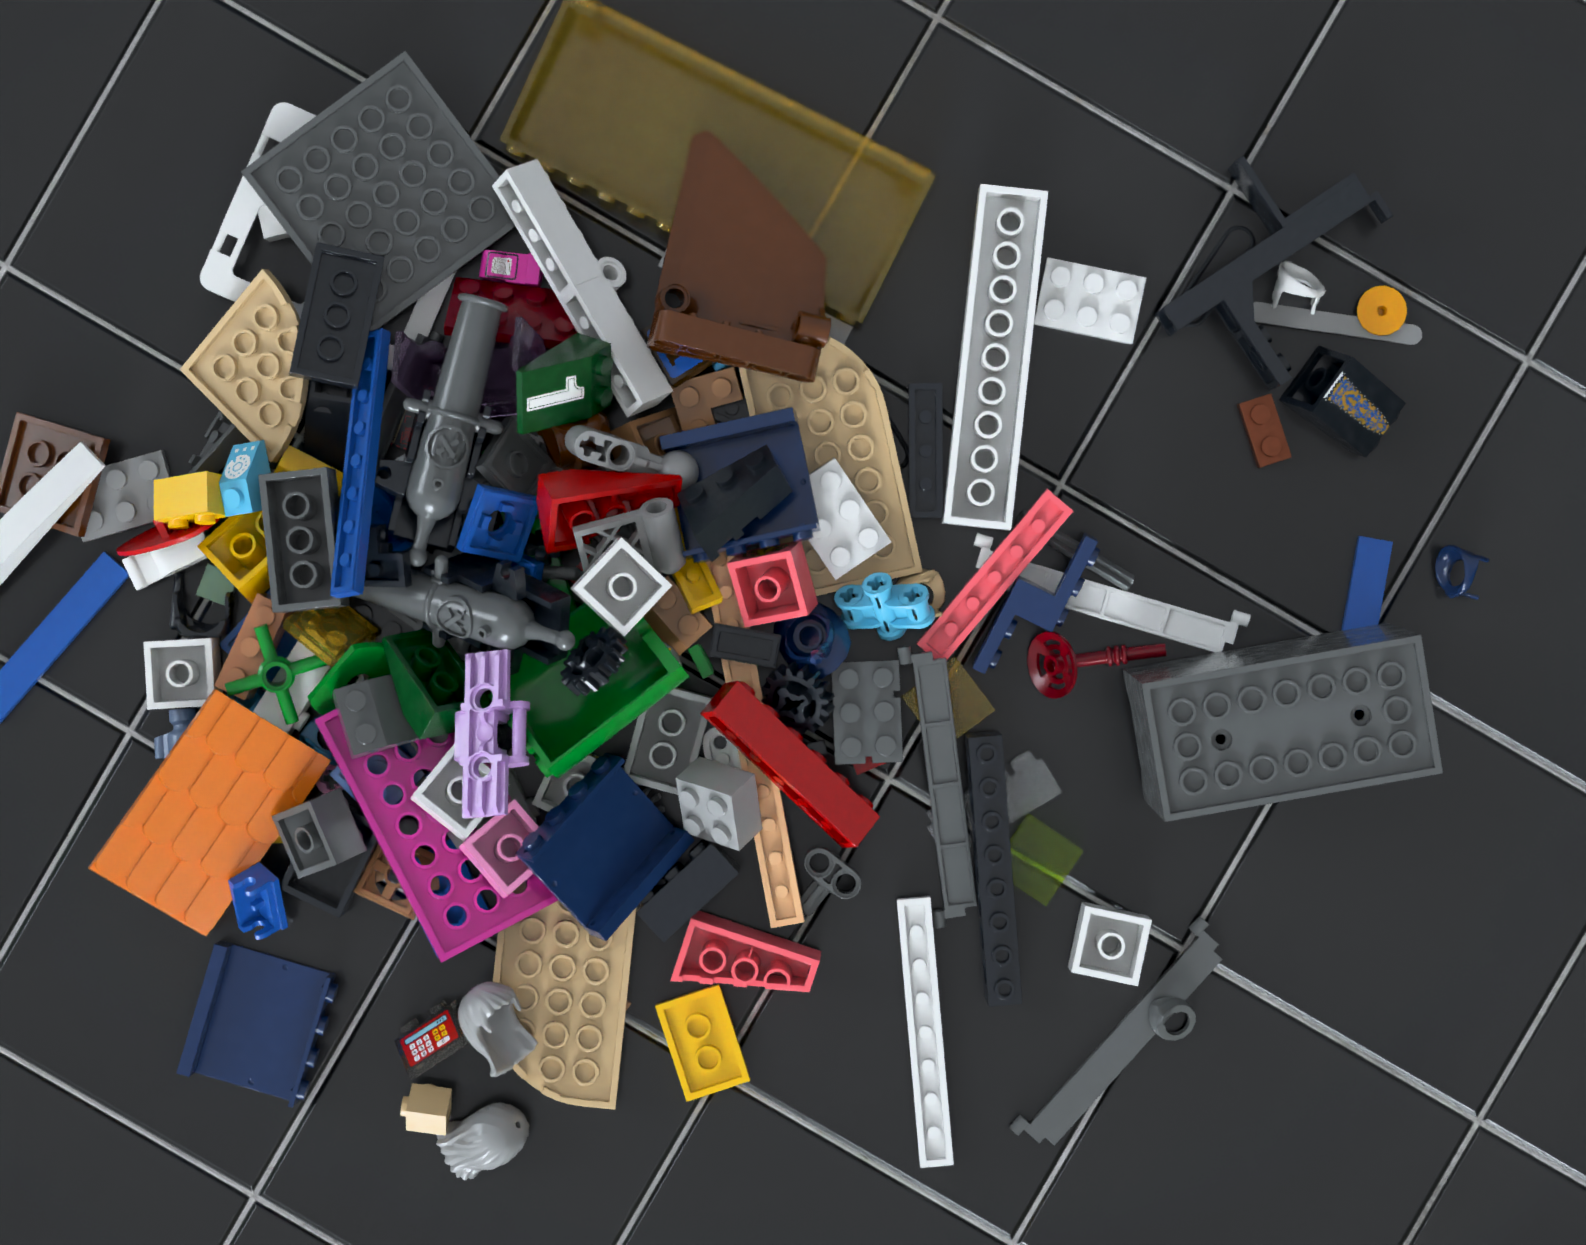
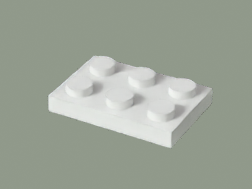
M1047 257L1035 311L1034 325L1132 345L1146 277Z
M834 457L809 474L821 531L813 532L814 538L809 539V542L834 579L837 580L890 544L891 540Z

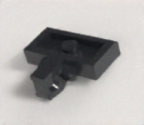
M386 524L370 525L364 586L409 587L412 585L409 551H393L392 543H388L389 538Z

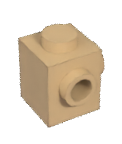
M412 1083L409 1096H403L400 1116L406 1117V1130L446 1136L452 1110V1088L437 1087L433 1084L422 1085Z

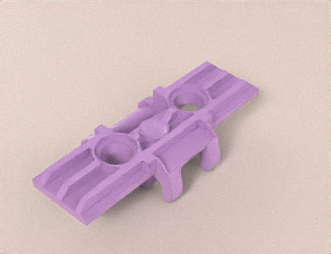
M509 649L465 654L464 703H461V710L455 712L454 760L463 766L462 818L464 819L508 815L509 768L529 765V757L526 756L527 711H530V702L510 701L511 650ZM490 690L493 695L492 702L487 708H482L480 698L485 691ZM513 713L512 756H509L507 750L498 748L497 726L498 724L507 723L509 715ZM480 763H491L489 774L481 777L479 774Z

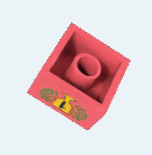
M801 541L782 543L779 546L767 549L757 548L748 550L744 554L735 555L727 563L744 627L807 616L818 605Z

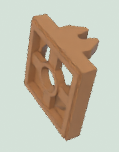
M378 843L353 892L414 920L416 914L407 898L397 901L392 900L397 889L402 887L400 883H391L389 875L392 868ZM421 847L416 849L415 856L422 865H429L433 862L434 853ZM434 877L431 881L432 891L438 890L440 887L438 877ZM385 879L387 885L382 894H380L376 883Z

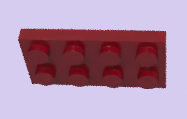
M462 277L455 278L444 324V335L452 336L462 302L458 299L460 293L492 299L508 307V311L501 315L496 342L552 349L578 333L552 289Z

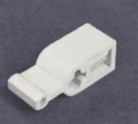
M206 530L189 540L169 547L132 555L123 559L122 562L135 589L141 590L150 584L207 559L197 545L210 535L209 531Z

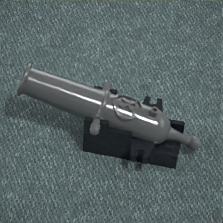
M466 293L458 295V299L462 302L433 399H430L431 391L425 389L420 400L406 398L403 402L405 410L415 413L404 460H380L378 466L379 471L386 470L390 477L382 479L376 476L375 487L395 496L387 525L388 537L413 543L409 554L410 565L414 567H419L426 563L427 547L449 553L453 552L463 514L467 515L477 484H482L474 480L473 477L485 434L487 432L499 435L504 430L501 422L489 419L492 407L485 406L482 413H480L501 315L508 311V307L498 301Z
M465 552L447 558L445 555H438L435 558V563L424 567V572L411 569L412 585L409 587L364 586L363 594L354 596L423 621L422 628L432 632V644L436 648L443 647L446 640L458 637L479 649L490 645V651L511 650L510 676L519 672L523 653L546 665H550L567 658L568 650L572 649L576 642L575 636L569 631L571 595L526 574L524 567L520 565L512 567V561L508 559L500 561L496 558Z

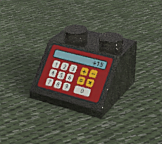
M442 1000L427 1010L430 1015L421 1022L414 1018L399 1028L401 1034L394 1041L411 1081L469 1044L459 1024V1005L456 1000L449 1004Z

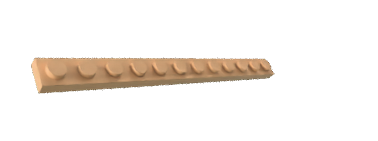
M726 551L719 553L720 556L713 562H706L723 596L721 603L711 606L714 624L718 623L751 629L750 627H744L727 563L734 556H727ZM721 659L725 683L737 680L745 682L755 691V697L762 703L763 693L761 691L758 666ZM738 750L741 769L754 773L763 829L754 836L770 926L771 928L803 923L805 919L781 790Z

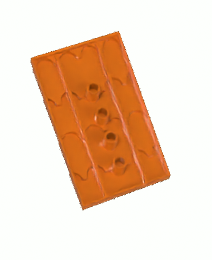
M213 690L88 869L201 935L207 936L232 901L228 880L260 862L269 847L278 838L279 833L272 816L303 803L331 760L233 699H230L220 691Z

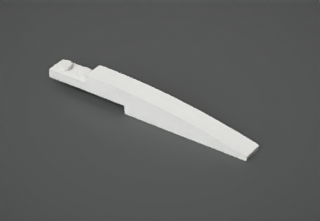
M80 442L0 519V585L106 466L84 442Z

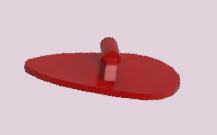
M153 519L155 527L125 542L116 549V552L119 556H132L162 549L189 540L208 530L214 524L198 525L194 522L189 523V528L170 529L168 528V523Z

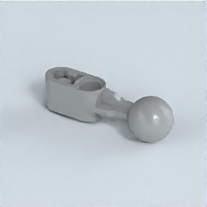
M585 425L573 426L565 435V446L570 453L583 461L615 471L681 475L683 479L681 491L695 484L699 476L696 460L685 451L673 450L665 453L663 456L655 455L649 452L647 446ZM590 440L597 445L596 450L585 445L580 447L581 441ZM620 445V456L615 460H611V450L615 446Z

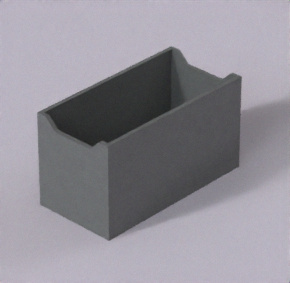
M1390 623L1123 669L1141 766L1144 800L1164 822L1443 773L1421 634ZM1357 710L1363 711L1361 719H1356L1354 716ZM1218 734L1225 736L1223 743L1216 742Z

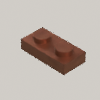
M1271 393L1237 404L1258 468L1292 457Z

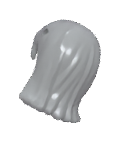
M490 981L475 986L463 997L458 1008V1020L469 1043L488 1060L491 1068L490 1076L498 1077L511 1070L515 1064L523 1060L525 1056L535 1049L538 1042L517 1019L513 1004L518 1011H521V1005L514 990L509 986Z
M501 1102L492 1103L479 1109L464 1120L449 1122L446 1136L437 1135L436 1145L441 1148V1153L445 1155V1164L450 1165V1171L456 1173L457 1178L461 1177L463 1180L468 1178L474 1179L480 1171L495 1169L514 1158L521 1151L529 1136L530 1125L525 1115L513 1105Z

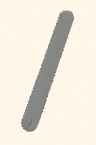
M1253 302L1254 321L1256 323L1406 345L1417 344L1422 338L1421 329L1413 324L1403 323L1399 330L1394 333L1378 336L1365 330L1357 316L1317 310L1312 315L1310 314V309L1277 305L1273 309L1272 304Z

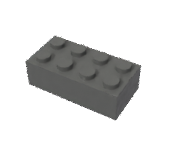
M322 467L258 475L272 612L288 613L350 606L349 597L336 598L330 596L340 506L336 470Z

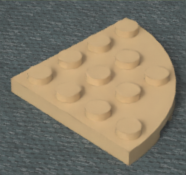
M262 269L180 370L250 442L265 441L268 460L272 463L278 462L297 431L307 400L309 380L289 376L300 318L281 283L269 269Z

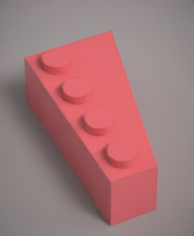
M698 911L690 919L670 981L683 982L685 980L697 981L700 984L713 985V983L734 984L736 987L758 986L765 987V989L810 992L822 951Z

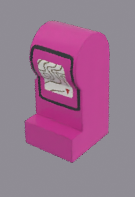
M495 250L482 251L479 278L502 283L542 287L543 272L531 253L520 254Z

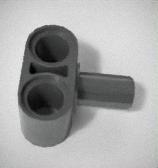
M817 845L807 851L804 866L813 881L800 897L803 913L808 916L812 915L829 892L841 899H850L859 893L861 879L859 873L852 866L825 846ZM822 853L828 857L829 864L825 869L815 870L811 867L809 862L814 854ZM849 874L854 877L855 885L851 890L842 891L837 887L836 881L840 875Z

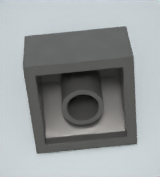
M341 788L272 816L298 879L335 866L367 851L362 833L355 823L349 803L344 797Z

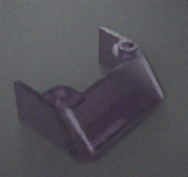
M516 317L515 332L510 338V348L494 349L480 410V413H482L485 406L492 407L490 417L517 415L516 371L546 352L544 340L523 317ZM397 331L391 382L408 398L420 400L424 390L431 391L430 399L432 400L447 348L444 347V344L437 341H428L424 345H416L403 331Z

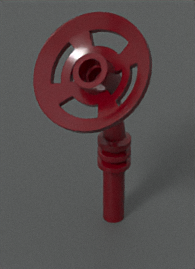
M1048 631L1040 633L1031 642L1028 650L1027 664L1031 680L1038 691L1048 698L1057 699L1068 695L1073 689L1077 679V667L1105 663L1108 666H1113L1114 662L1116 665H1120L1121 662L1126 665L1131 660L1166 657L1167 655L1165 643L1126 647L1124 644L1121 648L1115 645L1113 649L1107 646L1106 650L1075 654L1065 637L1057 632ZM1049 640H1056L1060 642V644H1051L1048 646L1046 642ZM1057 649L1060 653L1055 654L1053 650ZM1040 654L1045 656L1044 669L1047 672L1045 675H1042L1040 669ZM1057 674H1063V678L1056 677ZM1052 683H1065V687L1062 689H1056L1051 685Z

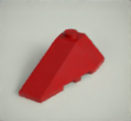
M579 469L538 474L536 502L546 552L553 553L577 549L572 527L640 509L642 504L650 499L668 498L673 502L674 508L678 507L680 501L677 494L681 492L683 480L681 475ZM593 533L582 536L583 543L591 544L589 539L600 534Z

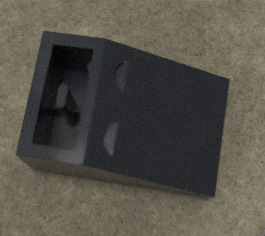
M309 380L303 452L343 472L352 389Z

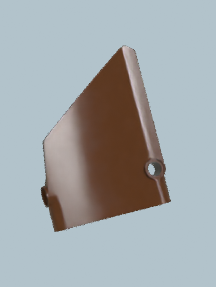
M710 131L695 134L690 141L656 293L655 311L647 348L664 354L721 363L812 383L815 381L821 349L825 347L831 329V318L826 317L824 309L827 262L825 254L760 180ZM667 293H673L679 298V308H671L666 304L665 295Z

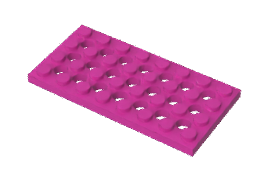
M335 709L315 719L317 727L441 963L558 901L535 874H532L525 880L526 888L522 893H510L505 898L499 895L481 872L476 879H466L461 873V866L469 858L461 849H451L447 846L445 837L450 830L410 799L418 789L414 783V774L419 770L432 772L454 745L455 732L449 733L447 739L442 743H435L430 738L413 741L417 746V754L411 759L401 757L398 753V746L352 760L337 710ZM376 755L383 757L387 763L386 771L382 774L371 773L367 767L369 758ZM484 763L491 769V763ZM388 786L399 787L403 794L401 802L396 805L388 804L383 798L384 789ZM508 794V804H509V803L512 801V799H511V797H510L509 794ZM404 816L414 817L418 821L417 832L412 835L402 833L399 829L400 819ZM476 827L465 841L478 830ZM428 846L433 850L434 860L431 864L421 865L416 861L415 851L418 847ZM443 876L448 879L450 889L446 895L439 896L432 892L431 881L434 877ZM483 890L491 891L496 897V904L490 910L480 908L477 903V896ZM453 906L461 907L465 911L466 919L460 926H453L447 921V911Z

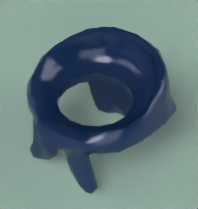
M1455 545L1443 547L1436 559L1435 572L1437 581L1444 589L1446 596L1449 598L1464 596L1478 600V595L1466 593V591L1470 589L1479 561L1487 563L1489 558L1476 555ZM1462 560L1465 570L1464 580L1458 586H1453L1450 581L1451 569L1456 562Z

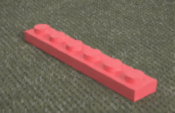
M1046 489L944 609L943 615L938 617L917 641V645L925 652L932 651L934 659L945 657L947 661L1072 514L1073 509L1049 489Z

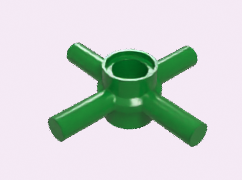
M268 625L256 626L254 630L264 661L259 666L257 674L225 683L227 694L230 697L262 686L265 690L276 693L286 725L299 721L289 688L295 680V675L327 666L328 662L325 653L290 662L287 658L277 655ZM279 666L286 671L287 675L281 682H272L266 675L267 671L271 667Z

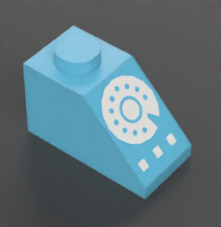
M264 440L233 445L219 481L225 517L262 511L258 475L271 473Z

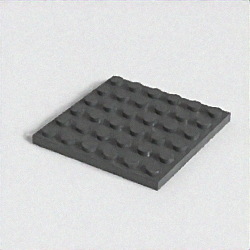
M406 51L241 171L242 175L311 265L317 242L385 257L370 331L381 328L516 227L492 187L500 176Z

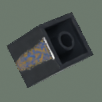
M1322 346L1317 347L1279 399L1283 404L1342 447L1365 458L1376 449L1380 438L1388 427L1398 419L1400 411L1406 404L1354 357Z

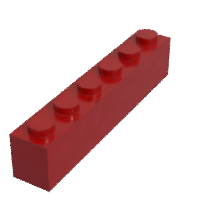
M737 680L724 683L700 713L842 848L857 847L880 818L872 809V802L865 796L856 794L849 787L850 782L838 772H833L826 765L827 761L824 756L813 749L810 750L802 742L803 737L800 733L791 727H786L778 719L779 714L769 705L762 704L755 697V691L745 682Z

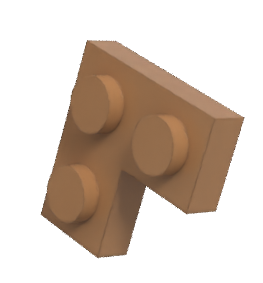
M735 366L694 376L676 388L670 384L673 389L671 394L682 431L717 424L713 412L714 407L744 399Z

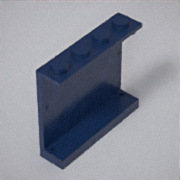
M793 407L659 436L661 448L665 453L681 450L689 453L696 460L699 468V476L696 483L766 444L782 468L793 492L761 520L755 517L742 529L743 536L737 541L731 538L717 551L718 553L726 551L727 556L746 553V547L759 544L760 549L779 546V540L793 537L794 542L805 541L814 538L813 532L821 531L797 412ZM680 503L677 509L686 551L682 552L683 557L693 559L694 563L711 561L695 538Z
M605 753L603 757L597 758L592 763L591 770L581 781L571 786L567 797L546 814L545 821L536 831L525 837L521 848L515 853L590 935L604 941L611 937L695 841L687 831L674 827L622 769L621 766L625 760L622 757Z
M218 941L214 944L176 1073L187 1077L198 1073L289 1100L288 1107L293 1108L299 1102V1099H305L309 1090L310 1081L305 1079L309 1067H315L320 1049L315 1048L318 1035L324 1036L329 1022V1017L325 1016L328 1003L333 1004L339 986L334 983L336 974L227 941Z

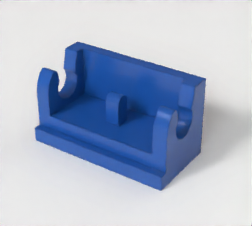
M258 862L228 880L238 928L243 933L262 925L264 928L254 933L255 939L261 940L280 929L288 928L279 879L264 865Z

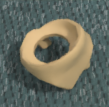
M922 568L923 572L903 576L898 579L895 585L916 583L928 585L933 591V600L930 606L935 611V617L943 615L939 609L945 602V588L939 572Z

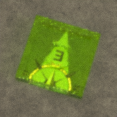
M1027 812L1010 837L1013 884L1047 906L1084 851Z

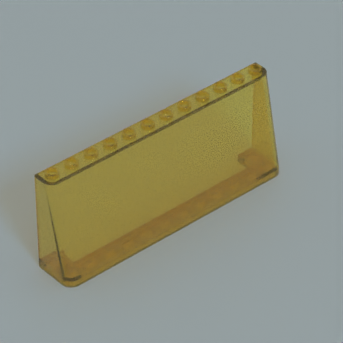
M563 0L500 137V141L508 144L506 150L522 158L527 154L538 159L544 170L554 173L557 169L567 174L566 180L581 188H584L587 184L598 190L596 195L610 203H614L617 199L628 205L626 211L643 219L648 215L658 220L656 226L670 233L691 138L700 132L710 131L760 180L825 254L827 262L824 309L828 306L838 311L836 316L849 324L855 325L856 321L863 323L938 173L597 0Z

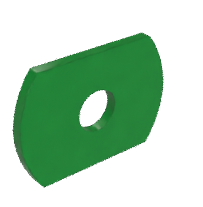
M364 642L351 645L307 696L311 706L318 713L325 715L336 709L332 696L333 690L347 686V683L353 677L366 674L369 676V680L390 675L391 672L382 643Z

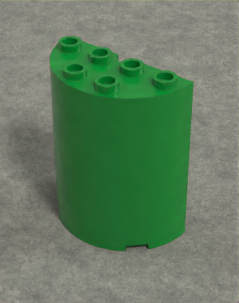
M586 603L570 614L569 631L573 633L576 641L572 649H576L579 641L585 636L590 635V632L594 631L597 634L601 627L606 629L610 627ZM644 617L623 636L627 640L625 645L628 647V651L622 654L626 659L617 668L619 671L615 674L612 673L609 677V682L599 687L598 691L594 692L591 689L587 696H584L582 693L576 696L561 682L563 677L560 675V672L566 668L563 663L571 654L570 651L572 649L568 650L567 658L550 665H546L523 653L519 672L510 676V701L530 702V711H527L526 750L531 756L535 757L536 765L547 778L552 774L557 779L690 677ZM492 692L488 694L491 701L493 699ZM513 713L509 715V721H507V724L511 727V729L513 723Z

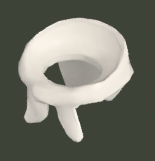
M1290 261L1281 262L1278 269V279L1272 294V308L1275 309L1277 307L1282 292L1312 298L1310 301V314L1314 315L1320 297L1326 292L1325 287L1308 270Z

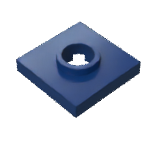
M477 484L456 548L465 553L502 560L508 559L512 562L520 563L538 512L537 496ZM497 510L504 512L505 521L503 525L497 530L489 531V523L493 518L490 515Z

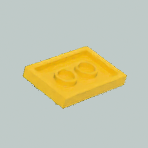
M720 984L655 1005L686 1102L751 1081Z

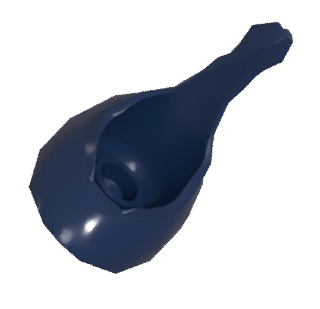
M819 602L807 616L774 622L773 633L782 635L779 650L788 665L796 662L798 668L802 669L805 664H808L810 673L814 674L818 670L821 672L818 679H822L835 671L848 655L851 639L847 625L834 610Z

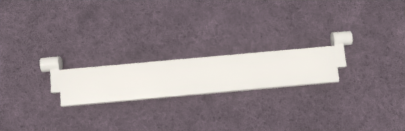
M980 533L976 534L973 546L981 548L976 568H980L994 552L990 551L993 537ZM1029 563L1020 576L1054 592L1064 572ZM1085 579L1077 597L1071 595L1065 606L1073 611L1214 653L1222 652L1225 642L1233 644L1239 625L1247 627L1251 614L1234 610L1231 620L1228 622ZM1013 583L1010 585L1007 591H1010Z

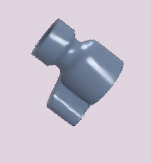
M196 708L169 710V722L173 725V730L154 738L155 759L166 758L195 717Z

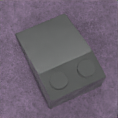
M391 674L333 690V700L352 760L420 740L402 713Z

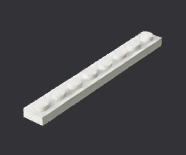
M930 896L897 899L919 1163L920 1168L954 1165L931 898Z

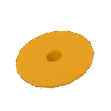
M1385 285L1375 286L1365 291L1357 305V317L1362 327L1369 333L1378 336L1390 335L1399 330L1405 322L1407 315V306L1402 294L1394 288Z

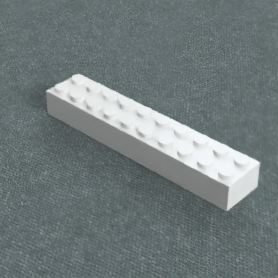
M980 184L978 189L942 524L1006 531L1012 528L1048 191Z

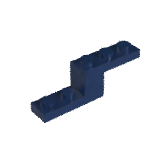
M1084 533L1054 592L1020 575L1015 579L972 663L973 669L985 674L988 667L992 669L996 667L1003 652L998 647L1003 637L1010 639L1018 621L1013 619L1015 615L1050 632L1053 631L1055 625L1058 627L1063 625L1069 613V609L1065 606L1070 596L1077 597L1084 584L1085 579L1080 577L1086 565L1089 567L1093 566L1099 555L1100 549L1096 547L1098 543L1096 538Z

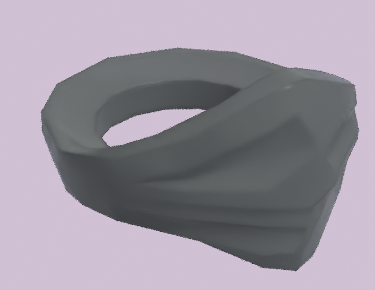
M1163 997L1152 1001L1149 1006V1022L1152 1030L1165 1040L1176 1041L1184 1038L1192 1031L1196 1023L1195 1011L1185 1000L1180 998ZM1172 1012L1187 1013V1023L1181 1030L1177 1032H1168L1166 1030L1164 1022Z

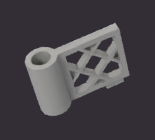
M653 498L643 503L640 509L572 527L584 573L604 553L603 550L608 543L620 537L637 552L643 554L644 559L660 573L674 574L686 563V558L683 557L682 553L684 547L674 504L668 498ZM635 522L636 530L629 539L616 534L622 525ZM598 533L604 537L597 547L593 548L583 543L582 536Z

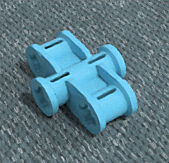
M883 572L869 575L864 579L862 585H845L837 590L834 595L835 604L842 611L841 619L848 629L877 628L879 637L887 641L902 637L907 629L925 628L935 620V611L928 603L929 592L926 586L917 583L893 585L890 575Z

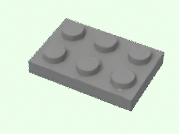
M164 450L109 464L103 468L85 537H81L83 542L153 523L154 480L171 477Z

